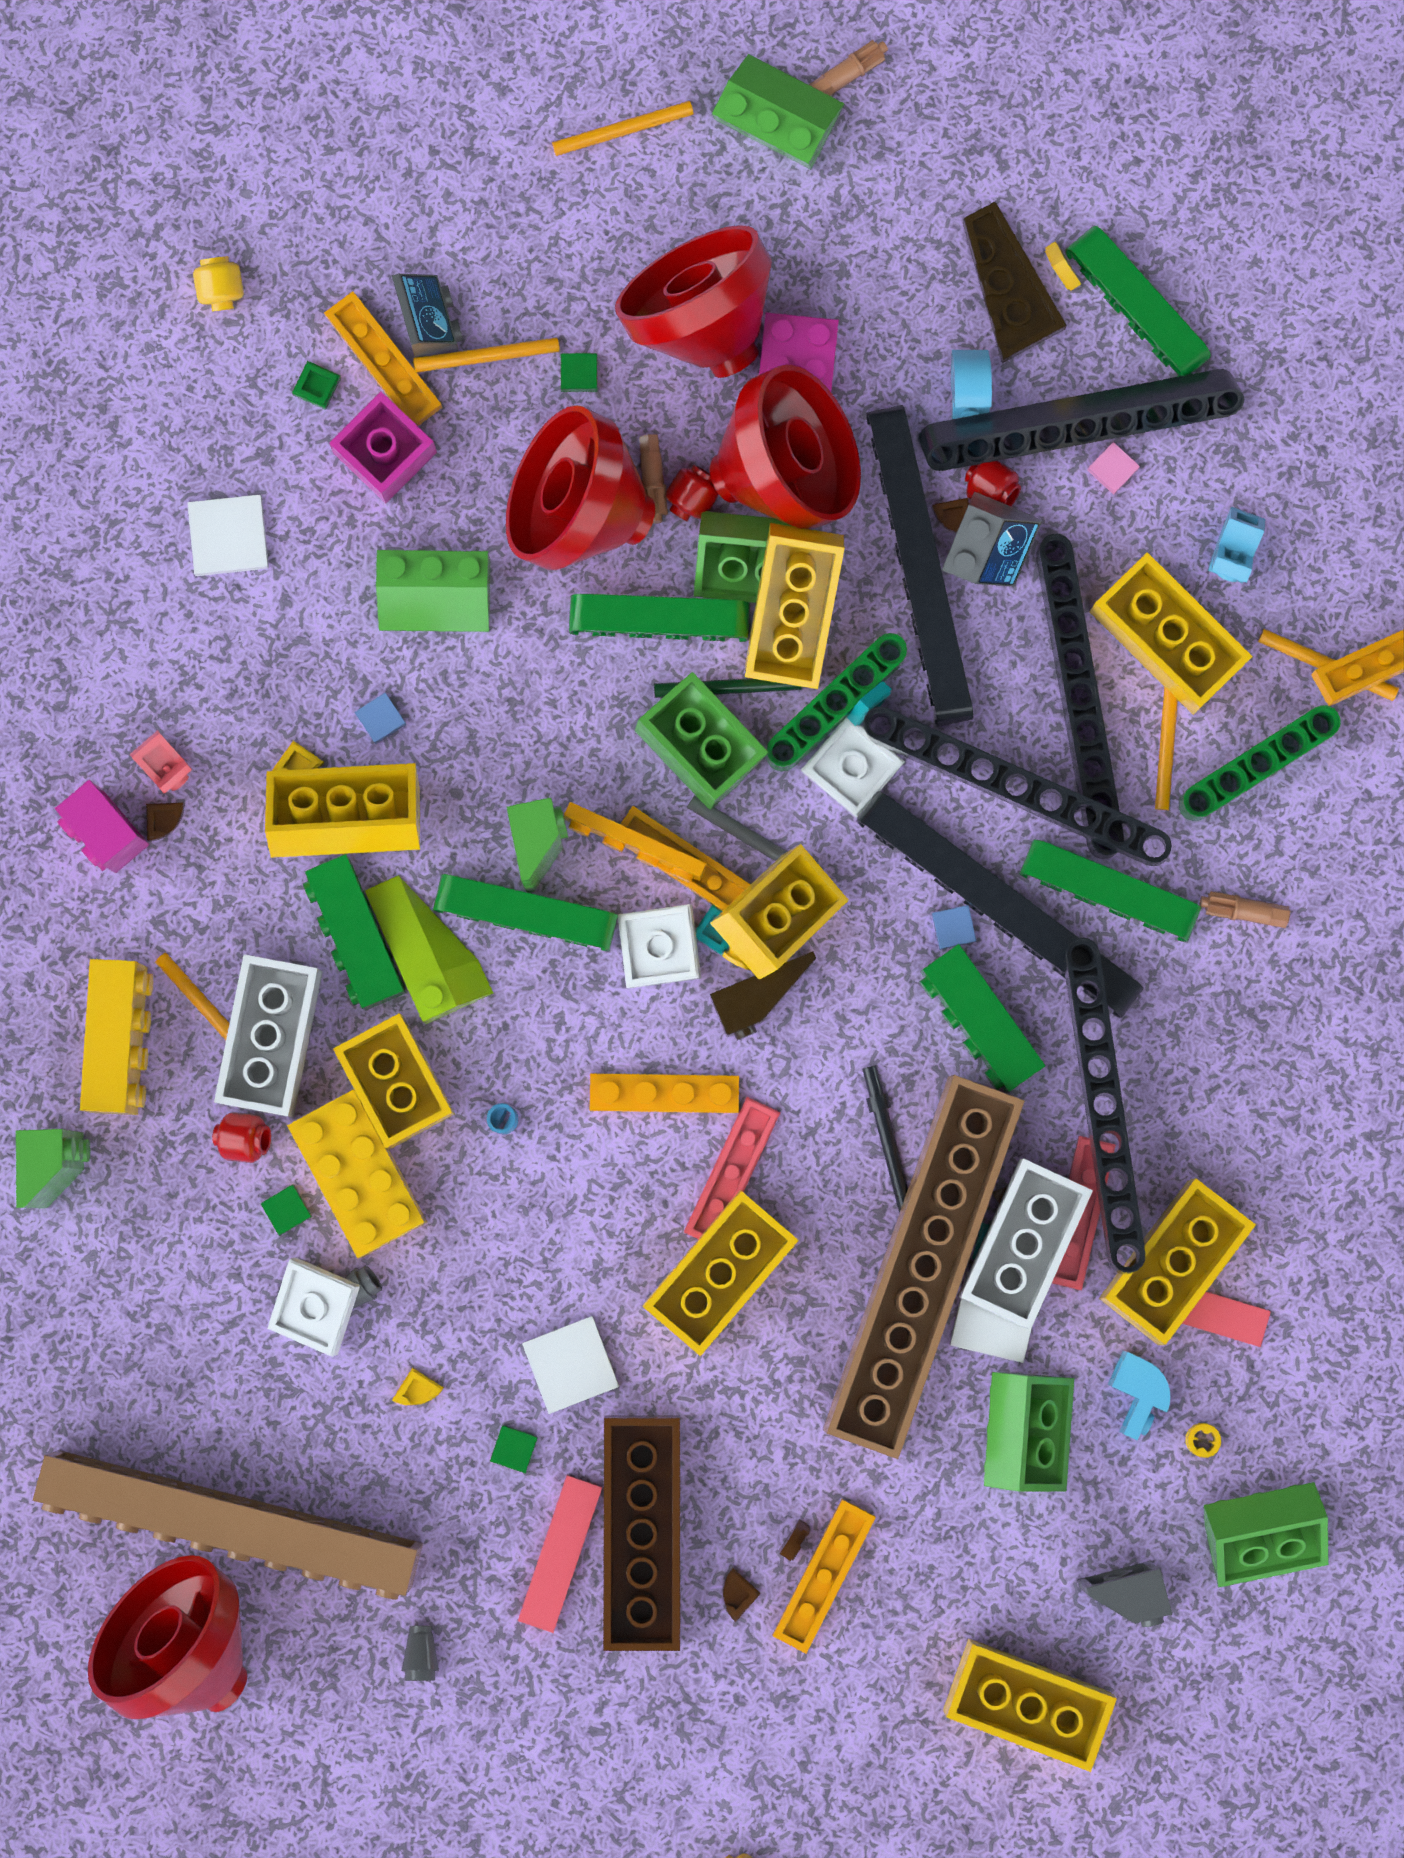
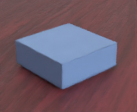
M383 693L354 712L375 744L406 725L386 693Z
M969 905L932 913L939 950L955 947L958 944L965 945L976 942Z

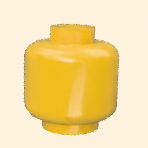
M229 256L200 260V266L193 271L197 300L200 304L211 305L212 312L234 309L233 301L241 299L244 295L240 267L235 262H229Z

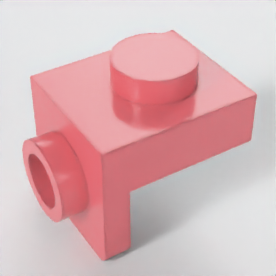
M158 730L130 754L132 759L163 793L170 789L172 791L179 789L188 780L189 776L187 774L192 770Z

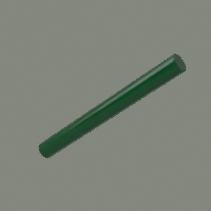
M753 678L702 681L714 695L802 690L801 686ZM680 682L654 683L655 698H663Z

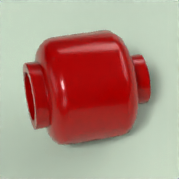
M1000 461L972 465L965 475V482H967L966 494L970 500L974 492L1012 506L1021 491V486L1018 484V474Z
M695 464L692 468H681L666 490V498L672 503L669 510L687 522L691 516L701 519L702 513L710 511L719 497L712 483L710 473Z
M232 1112L226 1114L220 1124H216L212 1134V1141L217 1146L218 1152L223 1159L253 1163L268 1152L271 1144V1130L265 1124L263 1118L258 1115Z

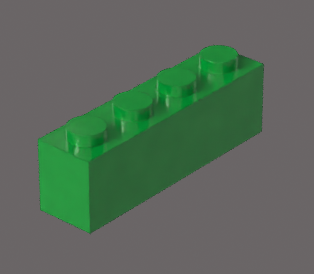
M345 854L305 871L308 881L303 883V887L310 903L312 904L317 901L322 915L318 916L317 920L325 938L332 936L337 949L331 951V954L339 972L346 970L351 983L345 985L352 1004L354 1006L360 1004L361 1008L366 1011L406 994L350 858Z
M960 944L920 971L924 977L919 981L922 988L931 999L936 996L945 1007L941 1011L942 1016L953 1030L957 1027L961 1029L967 1038L962 1042L964 1047L974 1060H977L979 1057L988 1067L984 1074L995 1090L998 1091L1002 1088L1005 1093H1008L1046 1066Z

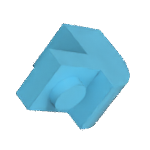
M952 350L950 376L952 391L951 420L990 412V407L992 406V372L988 350Z
M1231 507L1218 538L1208 571L1216 573L1222 579L1230 582L1247 583L1253 567V557L1265 531L1266 519Z
M1123 1351L1107 1385L1134 1397L1119 1432L1138 1441L1140 1434L1145 1436L1153 1423L1154 1415L1150 1413L1152 1408L1155 1407L1164 1412L1168 1411L1170 1388L1165 1376L1155 1365Z

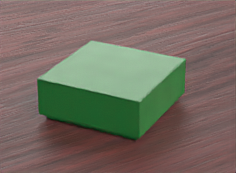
M561 353V392H597V353Z
M307 361L292 391V395L326 410L341 380V376Z
M294 1184L260 1203L278 1236L312 1217Z
M502 1425L490 1462L526 1473L538 1437Z

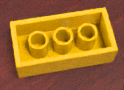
M770 523L745 662L746 678L818 689L845 549L844 535Z
M1148 552L1098 599L1089 611L1192 715L1253 657Z
M416 763L267 771L265 835L271 858L420 850V787Z
M90 959L80 1111L100 1114L138 1115V1107L144 1108L146 1086L140 1085L141 1070H147L148 1048H142L143 1033H149L151 1026L150 1011H145L146 996H151L153 992V974L147 973L148 967L136 961Z
M354 1089L287 1125L357 1259L369 1255L427 1223L390 1150L385 1149Z
M1197 1178L1188 1180L1144 1237L1146 1254L1143 1266L1130 1274L1117 1273L1098 1299L1154 1343L1166 1345L1256 1224ZM1135 1251L1125 1262L1124 1267H1132L1135 1264Z
M739 1191L642 1306L701 1356L799 1240L745 1193Z
M968 1638L943 1707V1712L946 1718L1091 1772L1117 1698L1110 1691Z

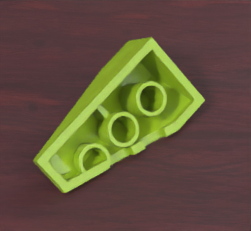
M399 875L365 890L423 1023L427 1025L494 994L479 960Z

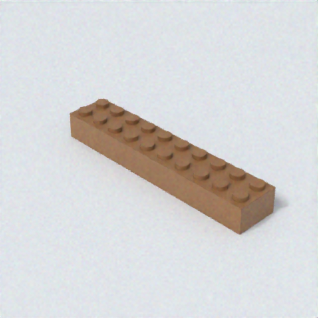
M956 1075L948 1076L823 1427L825 1433L899 1459L1024 1105V1100Z
M61 1450L44 1455L32 1500L43 1503L41 1509L51 1513L64 1514L65 1510L79 1512V1519L86 1522L101 1524L102 1520L117 1522L116 1528L130 1533H138L139 1529L153 1531V1538L157 1540L175 1543L176 1539L191 1541V1548L205 1552H212L213 1548L227 1550V1557L235 1560L249 1562L250 1557L265 1560L264 1566L274 1570L286 1571L287 1567L302 1569L301 1575L306 1578L323 1581L325 1576L340 1579L338 1585L353 1590H361L362 1586L376 1588V1595L393 1600H398L399 1595L406 1596L412 1588L423 1546L422 1542Z

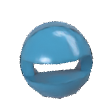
M496 1104L488 1111L487 1124L492 1131L498 1134H509L518 1125L519 1119L516 1110L507 1104ZM506 1112H510L511 1115L504 1129H500L499 1126L503 1122Z

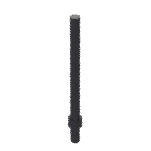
M877 1065L862 1069L869 1098H866L869 1113H874L900 1213L908 1186L888 1108H891L888 1093H883Z

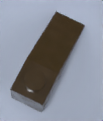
M814 951L784 963L778 970L761 979L752 976L711 993L710 999L726 1037L735 1035L738 1041L757 1033L755 1026L763 1022L816 960Z

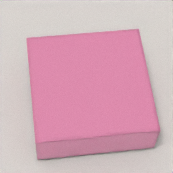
M1113 442L1088 467L1087 471L1114 495L1140 466Z

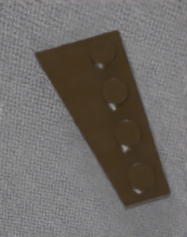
M996 201L966 216L962 222L1000 359L1004 363L1066 329L1067 325Z

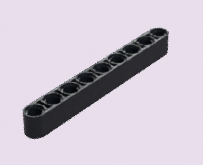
M1216 369L936 422L927 425L921 430L918 441L928 466L936 471H946L985 462L1229 417L1240 411L1245 399L1233 375L1228 370Z
M899 405L867 412V425L871 424L873 434L871 442L875 460L879 459L881 473H879L881 487L883 495H887L889 508H886L891 530H895L897 543L894 544L899 565H903L905 578H902L905 593L907 600L911 601L913 613L910 615L915 636H919L921 648L918 650L923 671L926 670L929 684H926L930 704L935 707L937 718L934 720L935 725L940 727L973 720L972 702L904 406Z
M1051 534L1042 540L1036 552V562L1077 792L1090 799L1094 796H1100L1106 800L1108 807L1120 812L1073 547L1066 536ZM1049 546L1059 548L1062 551L1063 559L1059 561L1050 560L1045 554V548ZM1054 582L1065 583L1069 588V595L1065 597L1055 595L1051 589V584ZM1062 617L1072 619L1076 625V631L1072 633L1063 632L1058 626V619ZM1068 653L1077 654L1082 660V667L1078 669L1068 667L1065 664L1064 655ZM1071 690H1084L1089 697L1088 703L1085 705L1074 703L1070 696ZM1082 724L1091 726L1095 732L1094 740H1082L1077 734V727ZM1093 760L1097 762L1101 767V775L1099 777L1088 776L1083 769L1085 761ZM1081 808L1083 826L1092 825L1096 820L1095 813L1089 808ZM1116 823L1109 828V834L1113 837L1114 841H1124L1122 823ZM1086 838L1089 852L1096 858L1108 859L1117 853L1112 849H1101L1096 842Z
M874 707L865 715L863 722L864 730L868 738L877 745L1145 865L1159 866L1170 855L1172 848L1171 839L1160 829L889 708ZM878 717H885L891 721V728L885 734H875L871 730L872 722ZM912 732L921 733L925 737L924 745L916 750L909 749L904 744L905 738ZM946 747H952L959 753L958 760L952 765H945L938 759L940 751ZM981 762L990 764L993 768L991 777L987 780L976 779L972 774V769L976 764ZM1015 777L1022 778L1027 783V790L1018 796L1011 795L1006 789L1007 782ZM1046 793H1056L1061 798L1062 803L1058 809L1048 811L1041 806L1040 799ZM1081 808L1091 809L1096 816L1095 822L1090 826L1079 825L1074 818L1077 810ZM1116 823L1125 824L1130 830V837L1123 842L1114 841L1109 835V828ZM1152 838L1160 840L1164 845V853L1155 858L1148 856L1143 848L1145 841Z
M880 791L877 792L856 820L862 828L866 825L876 833L874 837L892 850L897 848L906 855L905 860L921 872L925 869L935 877L934 881L951 894L956 892L965 899L964 904L969 905L980 916L983 914L987 915L995 921L993 924L1010 938L1015 936L1024 943L1023 948L1039 960L1046 959L1054 965L1053 970L1065 978L1063 955L1068 945L1079 937L895 800ZM1078 948L1072 951V960L1077 965L1086 966L1091 963V956L1087 950ZM1100 954L1108 1006L1114 1010L1113 1015L1122 1018L1144 988L1133 977ZM1082 985L1084 988L1082 992L1096 1000L1097 994L1094 988L1089 985Z
M1078 938L1068 945L1063 955V965L1109 1265L1115 1272L1130 1274L1143 1266L1146 1253L1100 951L1095 942L1088 938ZM1078 948L1087 950L1091 956V963L1086 966L1077 965L1072 960V951ZM1082 985L1093 987L1096 991L1097 999L1092 1003L1081 1001L1077 995V988ZM1088 1022L1097 1023L1102 1029V1037L1098 1040L1086 1038L1083 1033V1025ZM1093 1059L1104 1061L1108 1067L1107 1075L1102 1078L1093 1076L1088 1069L1089 1061ZM1096 1097H1108L1114 1105L1113 1112L1109 1115L1099 1114L1094 1108ZM1105 1133L1115 1135L1119 1141L1118 1151L1114 1153L1105 1152L1099 1143L1101 1135ZM1118 1171L1124 1176L1125 1185L1122 1190L1113 1191L1109 1189L1105 1182L1107 1172ZM1122 1208L1129 1213L1131 1221L1127 1228L1119 1229L1113 1225L1111 1214L1114 1209ZM1128 1246L1135 1251L1136 1262L1132 1267H1124L1118 1262L1117 1251L1120 1247Z

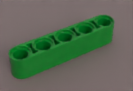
M1095 225L1092 226L1065 249L1068 259L1071 260L1073 258L1081 267L1079 271L1094 287L1097 285L1106 294L1103 298L1117 313H1123L1130 321L1128 323L1130 328L1141 340L1145 338L1154 348L1151 351L1165 367L1169 365L1177 373V377L1193 374L1211 358L1210 351L1205 343L1101 228Z
M573 594L570 596L569 633L572 635H579V632H593L592 636L615 637V633L629 634L630 638H652V635H666V639L688 640L689 636L702 637L703 641H725V638H739V642L749 640L750 603L742 600L606 594Z
M894 633L880 636L787 723L768 743L767 751L769 753L766 755L770 767L781 772L789 771L795 767L849 715L862 697L880 682H885L903 664L907 653L904 639ZM884 645H893L899 651V657L893 661L885 660L880 655L879 650ZM867 670L872 675V683L867 686L858 685L853 679L854 672ZM831 695H840L845 699L847 706L841 711H833L827 706L826 699ZM809 719L814 720L820 727L819 733L815 736L804 735L799 728L801 722ZM778 745L789 746L793 751V757L785 762L775 759L772 751Z
M1328 705L1315 707L1195 783L1181 795L1179 799L1180 813L1191 821L1202 820L1321 745L1338 732L1341 725L1338 712ZM1314 716H1320L1327 721V733H1320L1314 728ZM1283 736H1291L1296 740L1298 749L1295 753H1290L1283 748ZM1253 755H1259L1266 760V772H1258L1252 768L1251 757ZM1221 775H1230L1235 779L1236 790L1234 792H1227L1221 787ZM1198 794L1204 798L1206 803L1204 811L1197 812L1190 807V795Z
M1036 839L1032 841L1019 873L1026 879L1029 875L1041 880V885L1058 892H1062L1063 889L1075 894V899L1092 906L1100 904L1110 908V913L1129 921L1131 918L1144 922V927L1164 934L1166 931L1178 936V941L1186 943L1190 939L1202 909L1198 904Z
M441 874L433 911L438 913L448 912L457 915L459 918L477 922L482 920L493 923L494 926L511 930L517 928L529 931V934L550 939L551 937L564 939L567 943L585 947L590 945L608 952L611 948L618 915L612 912L448 874Z

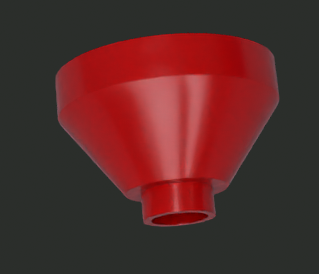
M737 225L707 232L668 251L638 273L618 296L615 304L616 315L633 342L700 368L709 367L717 378L734 375L748 367L759 354L754 341L760 332L772 265L771 257L757 231L752 227Z
M786 364L753 377L743 386L720 444L718 454L710 462V476L717 493L729 503L739 502L746 507L796 528L812 530L841 519L850 513L859 496L861 466L851 426L833 394L809 371L799 366Z
M570 406L552 416L535 435L517 468L506 509L507 541L512 552L518 558L548 570H558L616 549L625 543L636 545L646 537L654 521L655 502L652 497L646 495L645 487L617 425L611 419L583 406Z
M195 1555L174 1558L144 1575L116 1603L95 1638L88 1662V1681L92 1692L114 1711L128 1719H146L206 1709L211 1712H220L231 1706L239 1698L247 1682V1670L242 1666L243 1650L239 1596L233 1581L209 1560Z

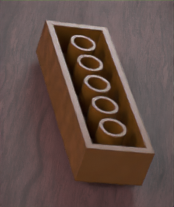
M605 1415L603 1651H680V1415Z

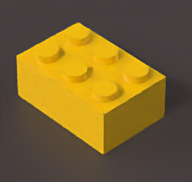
M799 844L781 855L710 924L754 975L761 979L778 970L849 899L802 844Z
M398 1013L333 1048L385 1149L390 1150L455 1115L452 1106L402 1014Z

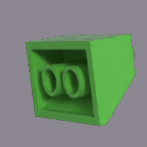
M748 54L728 80L712 115L719 123L811 170L845 104Z
M703 512L699 530L694 597L742 600L756 603L770 523L791 525L775 518Z
M377 550L376 594L379 631L489 632L490 557L488 551Z
M693 672L639 718L635 728V732L709 810L714 808L734 790L769 753Z
M552 798L507 806L521 881L527 893L536 890L563 849L561 839L568 838L561 806L554 807Z
M66 1129L16 1130V1208H48L84 1170V1162H89L91 1155L89 1139H84V1132Z
M992 1372L986 1460L984 1463V1486L1018 1492L1067 1491L1075 1378Z
M1315 1482L1292 1485L1288 1488L1264 1493L1258 1492L1230 1500H1219L1204 1505L1205 1530L1218 1588L1329 1565L1328 1516Z

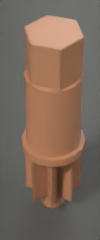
M872 40L854 53L849 54L847 59L809 85L831 96L859 76L863 77L865 73L885 61L884 53L888 51V48L883 41L877 44V42Z
M647 434L639 437L642 482L646 495L652 497L655 502L656 510L653 524L662 523L663 515H668L667 489L664 484L658 435Z
M1213 891L1208 893V897L1201 896L1199 906L1205 908L1206 915L1286 928L1291 912L1289 906Z

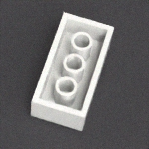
M243 955L214 1103L294 1118L323 973L321 970L309 966Z
M1020 1159L958 1297L1031 1330L1093 1190L1026 1159Z

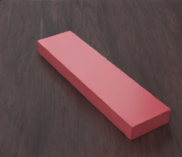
M746 1097L684 1233L699 1239L739 1191L744 1192L781 1112Z
M1078 1136L1068 1179L1093 1190L1052 1283L1082 1291L1100 1215V1205L1090 1138ZM1099 1142L1105 1152L1114 1153L1115 1144ZM1107 1172V1174H1106V1176H1105L1106 1185H1107V1180H1108L1109 1172Z
M1205 1292L1182 1324L1261 1347L1271 1311Z
M570 1475L566 1476L518 1618L519 1622L554 1633L602 1486Z

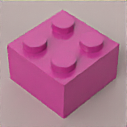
M766 312L759 375L780 365H795L812 373L831 392L839 320Z
M381 391L329 442L334 455L385 504L437 453L434 441Z
M91 780L85 782L55 808L62 817L57 823L70 838H74L78 843L82 841L86 845L81 851L95 867L98 866L102 871L108 868L117 873L150 845L104 790Z

